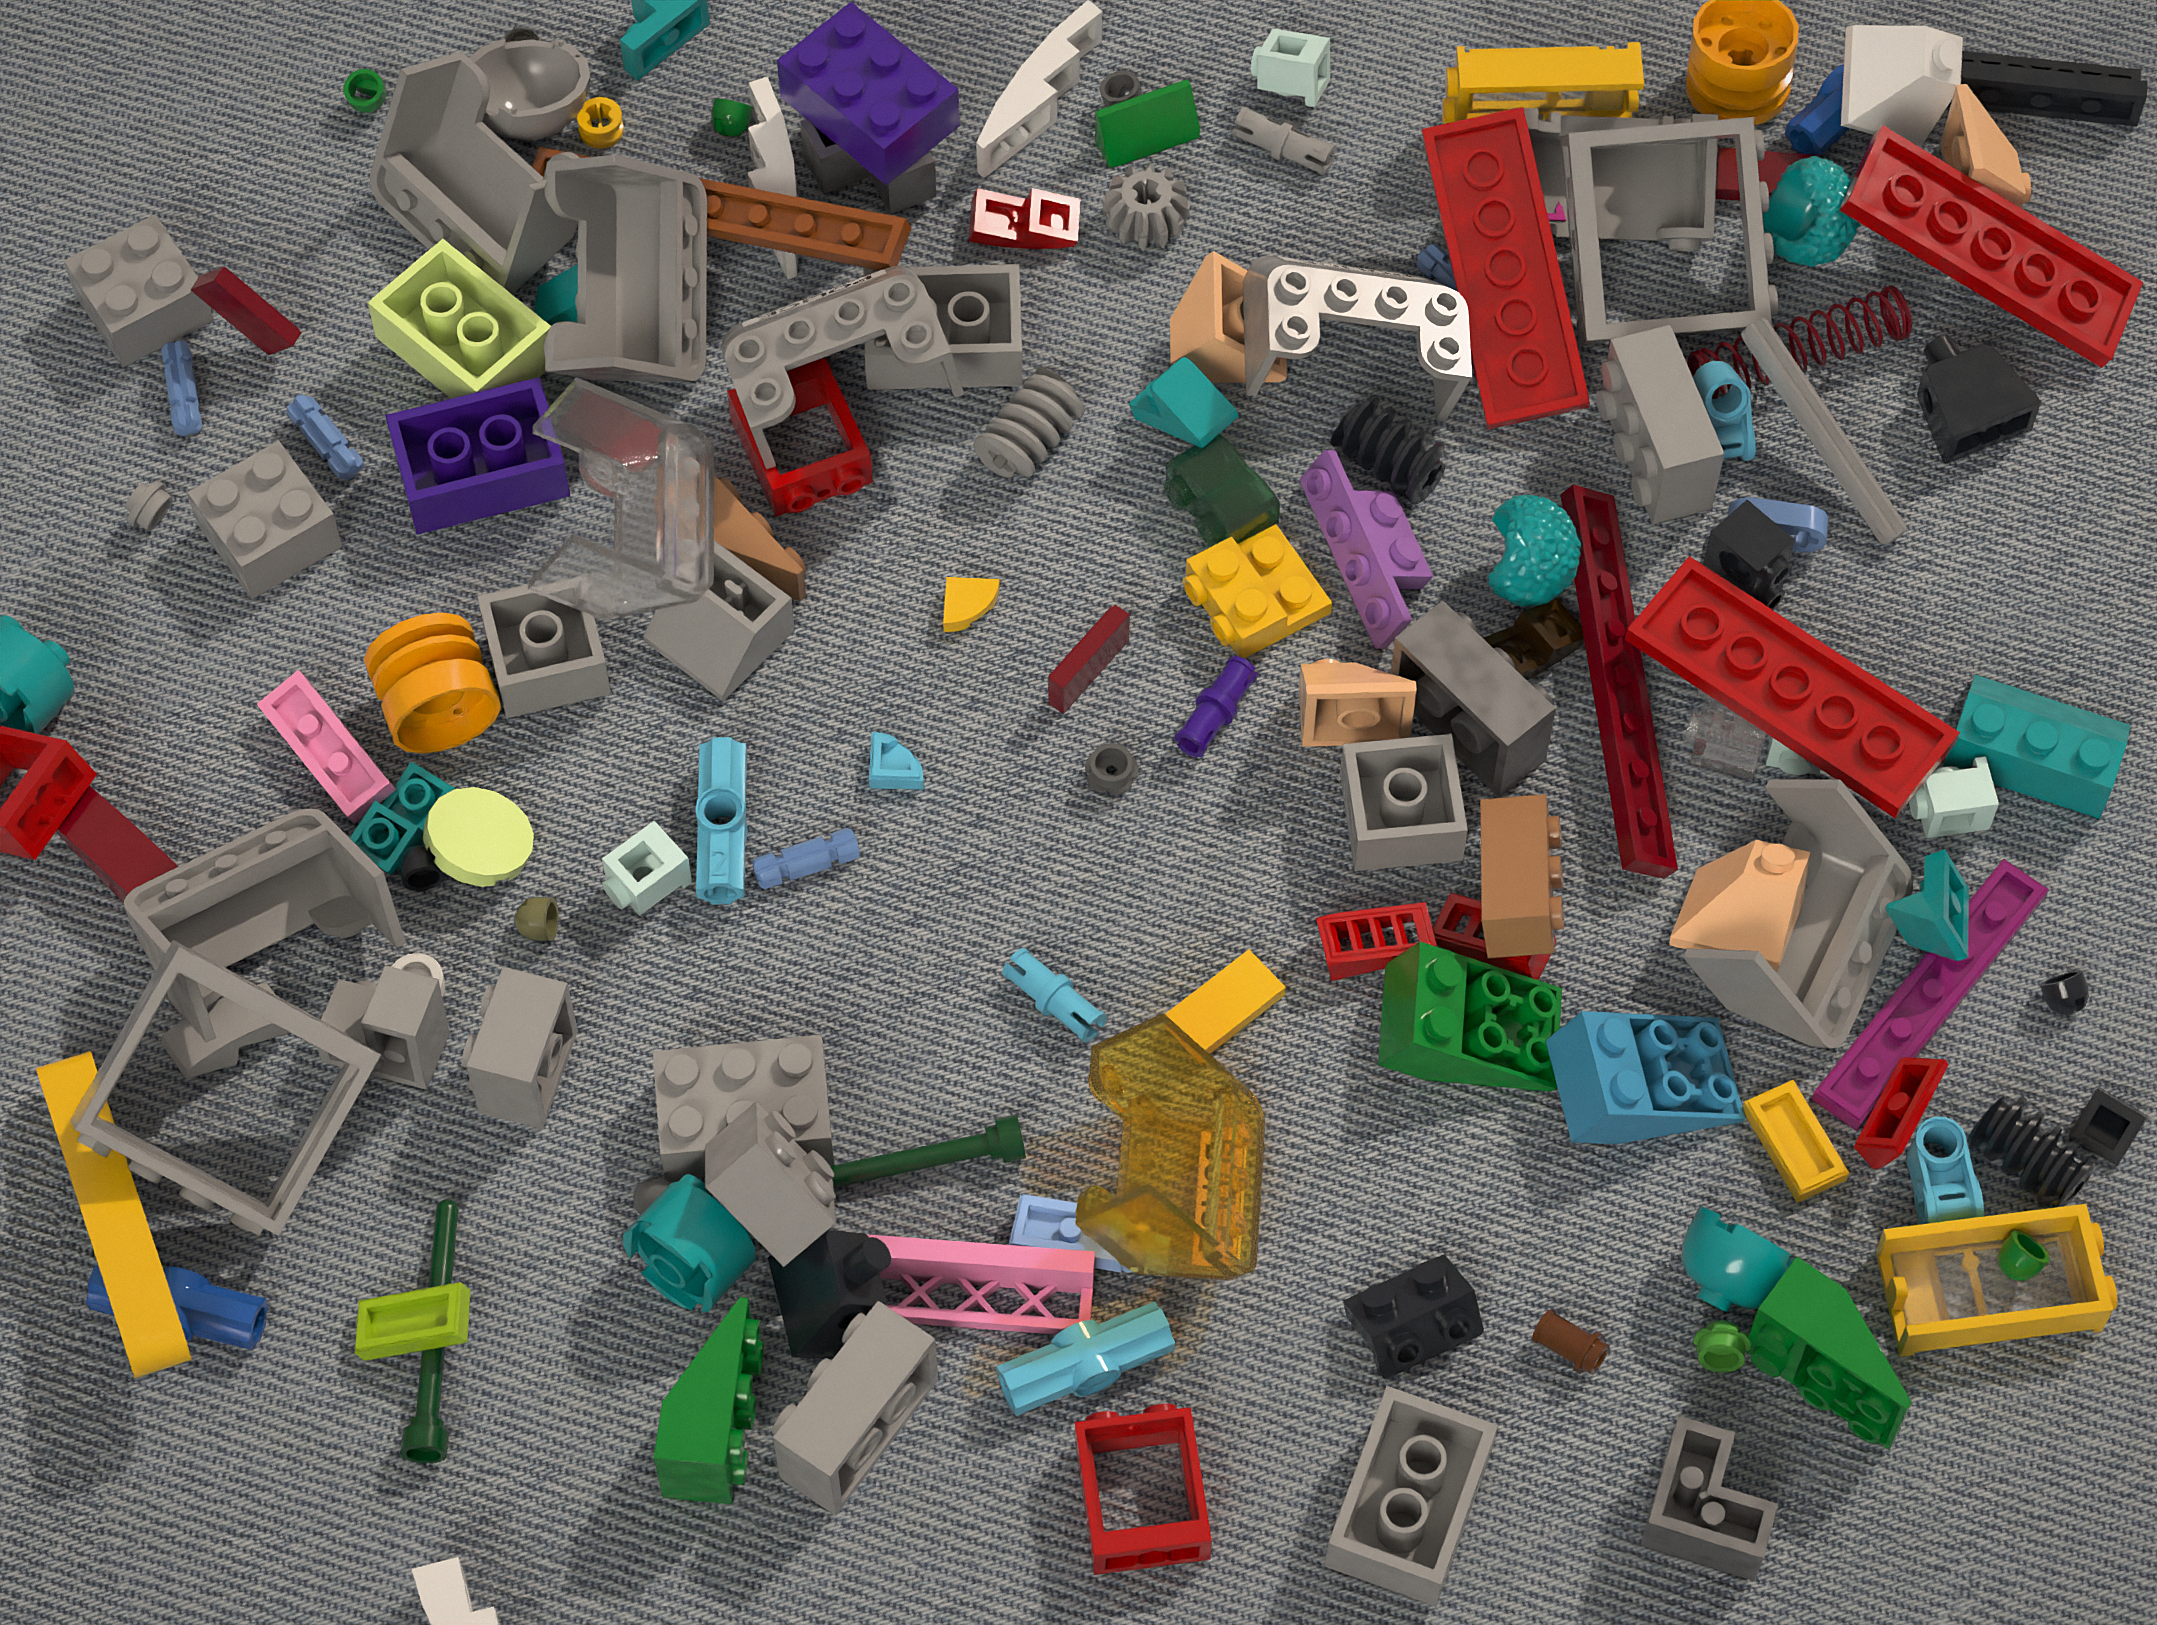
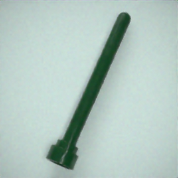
M1017 1114L994 1119L995 1125L985 1127V1133L831 1165L830 1167L834 1172V1177L832 1178L833 1188L987 1155L991 1156V1160L1002 1158L1004 1163L1026 1159Z
M449 1199L440 1201L436 1207L428 1288L452 1284L459 1210L457 1204ZM446 1347L424 1350L421 1354L416 1415L410 1418L409 1426L402 1430L400 1455L411 1462L432 1464L442 1462L447 1458L449 1433L444 1429V1421L439 1418Z

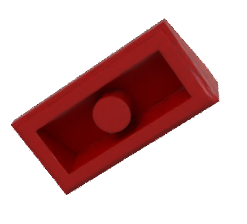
M1900 1058L1854 1145V1148L1871 1168L1881 1169L1902 1155L1949 1066L1945 1059Z

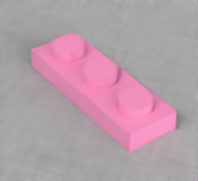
M299 670L257 703L258 707L354 824L365 816L374 801L381 803L396 790L390 780Z

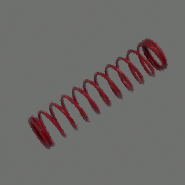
M1889 285L1882 288L1880 293L1877 291L1869 292L1865 301L1853 297L1848 301L1846 308L1841 304L1835 303L1830 306L1827 314L1821 310H1815L1811 313L1809 320L1796 316L1793 318L1790 327L1778 322L1774 325L1773 329L1776 332V329L1782 327L1789 332L1791 355L1802 372L1805 373L1808 369V361L1803 345L1794 332L1796 322L1802 321L1808 326L1807 333L1810 350L1816 363L1824 367L1827 362V356L1822 339L1812 325L1814 316L1822 315L1826 318V330L1830 347L1835 357L1841 361L1845 358V345L1837 325L1831 318V313L1834 309L1838 308L1845 312L1847 336L1852 348L1859 354H1862L1864 351V340L1860 327L1850 312L1852 303L1859 302L1864 306L1863 315L1866 331L1872 344L1878 348L1882 346L1883 335L1879 321L1868 305L1869 299L1872 296L1879 297L1883 321L1889 335L1898 342L1910 336L1912 318L1909 306L1902 292L1897 287ZM1889 293L1895 299L1899 311L1901 313V318L1903 322V333L1901 331V325L1898 316L1892 304L1889 302ZM1868 313L1874 322L1878 335V343L1873 336L1869 323ZM1850 321L1852 322L1856 334L1858 336L1860 345L1859 348L1857 347L1852 336ZM1831 326H1832V328H1833V330H1834V332H1835V334H1836V337H1837V339H1838V342H1839V345H1840L1841 356H1840L1839 352L1837 351L1836 346H1835V344H1834L1833 336H1832V332H1831ZM1812 333L1814 334L1821 351L1822 361L1820 360L1816 352ZM1742 335L1736 338L1734 346L1722 341L1717 345L1715 352L1707 348H1702L1695 352L1692 351L1687 361L1692 377L1700 368V364L1703 366L1711 362L1705 353L1710 354L1714 361H1721L1719 359V350L1725 346L1733 352L1734 370L1742 379L1738 365L1739 361L1745 375L1746 384L1750 390V374L1742 356L1737 351L1738 343L1743 340ZM1794 341L1799 348L1802 357L1803 367L1801 366L1798 360L1794 346ZM1752 354L1757 377L1763 385L1768 386L1770 379L1766 373L1764 379L1759 364ZM1726 384L1729 391L1731 384ZM1724 385L1719 386L1714 391L1712 399H1718L1719 388L1724 396L1727 394Z

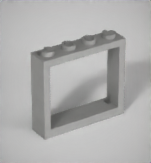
M1754 117L1568 133L1560 139L1579 345L1608 343L1614 338L1666 325H1671L1675 337L1743 331L1751 323L1762 318L1768 320L1772 325L1771 316H1776L1778 312V296L1775 285H1768L1767 264L1773 263L1774 250L1771 234L1764 233L1762 213L1768 212L1769 193L1766 182H1759L1758 161H1763L1764 138L1761 130H1755ZM1735 137L1750 311L1606 324L1591 150Z
M173 940L73 1114L70 1123L76 1131L81 1133L77 1141L91 1148L94 1152L108 1157L113 1149L132 1159L128 1168L145 1179L159 1184L162 1177L165 1176L182 1185L183 1187L179 1195L193 1204L210 1210L212 1204L216 1203L234 1212L229 1221L243 1230H249L260 1236L262 1230L266 1229L279 1236L381 1054L373 1047ZM179 973L345 1062L265 1204L98 1117Z

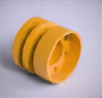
M1709 0L1701 6L1693 21L1691 49L1686 75V93L1692 106L1701 114L1718 115V120L1754 117V125L1766 123L1781 113L1789 100L1793 65L1795 64L1799 25L1792 11L1779 0Z
M441 612L423 614L401 621L382 632L368 646L363 658L366 670L373 683L377 698L382 701L383 715L394 744L402 750L420 754L445 751L472 740L495 722L501 710L499 696L488 669L482 665L481 650L476 643L472 627L460 615Z

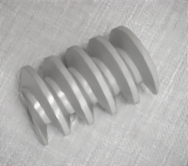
M1037 366L1035 374L1025 380L1023 389L1013 394L1010 404L1001 408L998 418L990 421L985 433L979 435L974 441V449L980 460L990 471L1001 477L1013 478L1015 472L1025 477L1032 476L1036 469L1032 460L1044 462L1048 456L1045 446L1050 448L1057 447L1060 442L1057 431L1062 433L1069 432L1073 425L1070 417L1075 419L1081 418L1085 412L1083 403L1076 396L1073 388L1063 377L1046 367Z

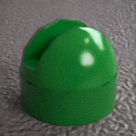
M370 69L356 70L345 80L343 87L344 95L353 109L361 113H373L382 107L386 100V87L376 72ZM356 91H358L362 94L371 96L373 98L367 99L355 96Z
M714 98L711 122L715 131L722 136H740L750 124L754 107L733 100Z
M2015 1230L2010 1234L1998 1253L1999 1268L2005 1276L2015 1281H2025L2029 1278H2034L2050 1261L2045 1248L2033 1237L2019 1230Z

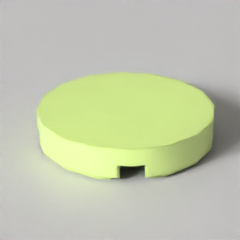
M477 787L454 789L438 798L425 820L423 842L426 850L428 847L435 856L434 863L442 872L462 883L486 887L494 886L498 880H505L508 877V881L520 874L533 850L534 833L528 817L513 801L495 791Z

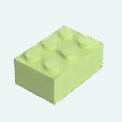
M441 239L367 302L375 337L451 399L537 378L545 373L543 346L551 325L444 239Z

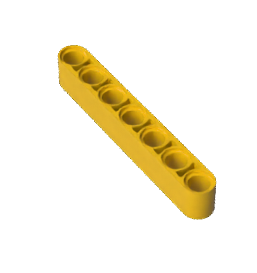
M91 1051L37 1067V1075L134 1378L192 1360L131 1171L128 1168L126 1156L113 1149L108 1157L94 1152L91 1148L77 1141L81 1133L76 1131L70 1123L73 1114L98 1072ZM106 1100L98 1117L115 1125Z

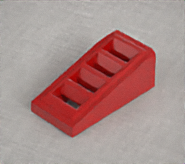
M1450 893L1432 927L1438 946L1457 954L1539 980L1552 953L1488 958L1485 938L1483 940L1478 938L1483 927L1482 901ZM1464 914L1471 918L1463 934L1457 933L1455 930ZM1554 934V946H1556V937H1555V934Z
M1426 902L1340 912L1316 918L1331 981L1385 969V964L1417 944H1408L1403 926L1405 923L1414 921L1419 942L1437 947ZM1393 928L1397 945L1386 946L1382 929ZM1371 932L1375 948L1364 949L1360 934ZM1349 937L1352 950L1342 952L1339 939Z

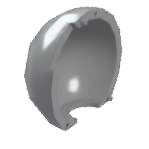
M504 38L481 47L469 57L487 76L490 84L489 101L482 122L496 135L506 139L526 142L560 133L581 111L590 89L591 75L588 60L574 46L563 42L562 39L558 40L555 38L554 43L539 40L506 42Z

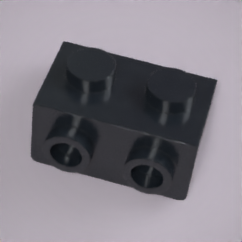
M1445 1254L1423 1262L1415 1268L1380 1284L1370 1286L1365 1291L1343 1300L1348 1320L1371 1347L1377 1371L1384 1379H1388L1472 1340L1484 1332L1475 1290Z

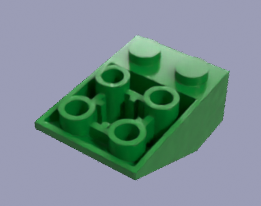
M1420 941L1385 964L1378 1065L1426 1081L1552 1092L1557 1089V1083L1546 1040L1560 1029L1562 988Z
M1796 1257L1758 1308L1748 1336L1751 1348L1745 1351V1353L1750 1355L1753 1364L1763 1373L1771 1377L1781 1376L1797 1387L1800 1395L1810 1405L1823 1411L1829 1409L1847 1421L1848 1427L1857 1437L1871 1444L1878 1442L1890 1450L1912 1402L1847 1290L1799 1257Z
M739 1297L662 1401L654 1462L663 1498L732 1504L735 1485L744 1486L746 1483L749 1453L748 1450H744L745 1430H753L756 1412V1395H752V1375L760 1376L764 1353V1342L759 1341L760 1320L751 1318L748 1298Z

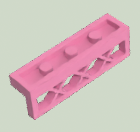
M866 1234L869 1238L875 1237L880 1239L890 1251L891 1263L880 1272L881 1278L901 1280L912 1292L910 1296L897 1306H886L913 1324L1056 1335L1075 1323L1091 1320L1095 1251ZM915 1281L926 1283L920 1287ZM943 1283L958 1284L969 1298L956 1309L949 1310L939 1309L928 1295ZM972 1285L984 1287L977 1291ZM1000 1287L1014 1288L1026 1303L1012 1314L996 1313L985 1299ZM1030 1290L1041 1291L1034 1296V1294ZM1056 1292L1081 1293L1079 1319L1055 1318L1042 1303ZM921 1302V1303L924 1305L925 1308H923V1307H914V1306H915L917 1303ZM978 1306V1308L982 1312H976L971 1310ZM1035 1311L1039 1316H1029V1314Z

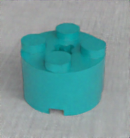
M8 615L0 616V726L40 734L74 695V683L66 669V666L70 663V657L60 645L50 640L42 643L39 639L25 631L19 622Z
M685 1174L678 1182L669 1184L623 1234V1245L629 1258L631 1259L638 1252L647 1264L641 1274L648 1283L667 1299L690 1311L697 1303L702 1304V1313L710 1311L754 1263L756 1258L754 1244L750 1238L752 1234L719 1201L711 1196L701 1180L690 1174Z

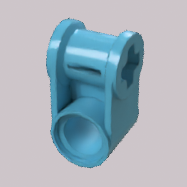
M1723 361L1706 363L1696 371L1693 380L1724 451L1723 459L1741 457L1744 461L1753 460L1756 453V442L1752 425L1750 390L1729 364ZM1731 384L1725 396L1719 399H1712L1714 391L1719 386Z
M1935 1116L1926 1119L1919 1126L1906 1154L1919 1225L1984 1217L1982 1191L1979 1181L1974 1174L1966 1135L1962 1127L1956 1121L1947 1117ZM1928 1142L1937 1143L1946 1149L1949 1156L1945 1158L1932 1156L1926 1151L1924 1144Z

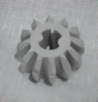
M1149 162L1145 171L1139 172L1129 164L1125 171V177L1113 175L1109 191L1103 197V211L1106 213V225L1109 228V233H1119V239L1123 246L1133 240L1138 241L1142 252L1147 247L1148 242H1155L1164 249L1168 242V236L1180 238L1184 222H1187L1190 214V203L1188 198H1186L1187 189L1184 181H1174V175L1170 168L1156 173L1151 162Z

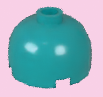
M1699 1206L1682 1242V1262L1688 1276L1701 1286L1697 1297L1725 1313L1728 1312L1732 1304L1748 1309L1760 1307L1795 1258L1791 1257L1792 1254L1753 1231L1738 1223L1736 1225L1729 1223L1728 1225L1719 1220L1720 1214Z

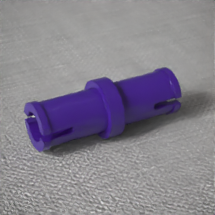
M1238 656L1230 657L1211 687L1204 688L1198 694L1195 700L1196 708L1183 727L1174 736V740L1178 742L1177 746L1183 752L1193 757L1204 756L1207 747L1221 727L1232 723L1238 712L1236 706L1249 687L1258 678V672H1254L1256 668L1249 661Z

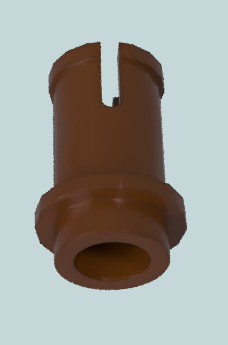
M1552 1309L1547 1310L1542 1316L1532 1335V1341L1540 1343L1575 1364L1574 1371L1579 1374L1584 1371L1591 1375L1595 1374L1604 1362L1610 1345L1602 1341L1603 1335L1596 1331L1591 1335L1559 1316Z

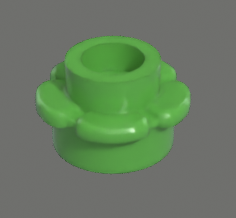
M1729 1321L1711 1322L1706 1328L1696 1332L1693 1338V1343L1697 1345L1696 1352L1698 1353L1699 1363L1704 1368L1713 1372L1727 1373L1739 1369L1744 1364L1745 1351L1751 1348L1748 1335L1740 1332L1738 1326Z

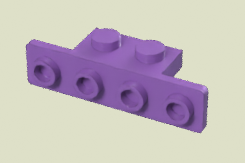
M1324 450L1301 476L1300 483L1376 649H1386L1395 640V637L1411 622V615L1399 589H1423L1433 578V575L1395 492L1353 490L1336 451Z

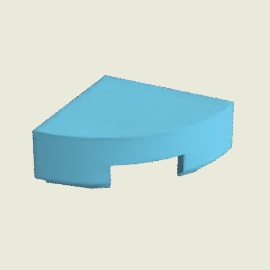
M872 732L869 771L870 788L924 790L922 766L917 757L905 746L898 743V739L885 733Z

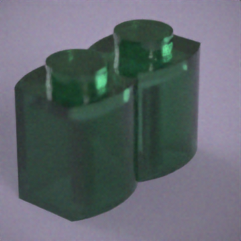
M1218 434L1204 448L1194 445L1166 463L1164 491L1175 508L1178 510L1185 508L1188 513L1196 518V528L1203 540L1210 546L1218 544L1231 536L1238 544L1279 523L1280 502L1267 483L1247 466L1238 451L1221 434Z

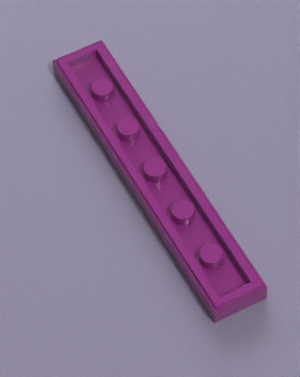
M2003 859L1969 900L1968 958L1956 961L1927 952L1816 1088L1811 1100L1858 1132L1873 1111L1900 1058H1917L2045 900L2049 889Z

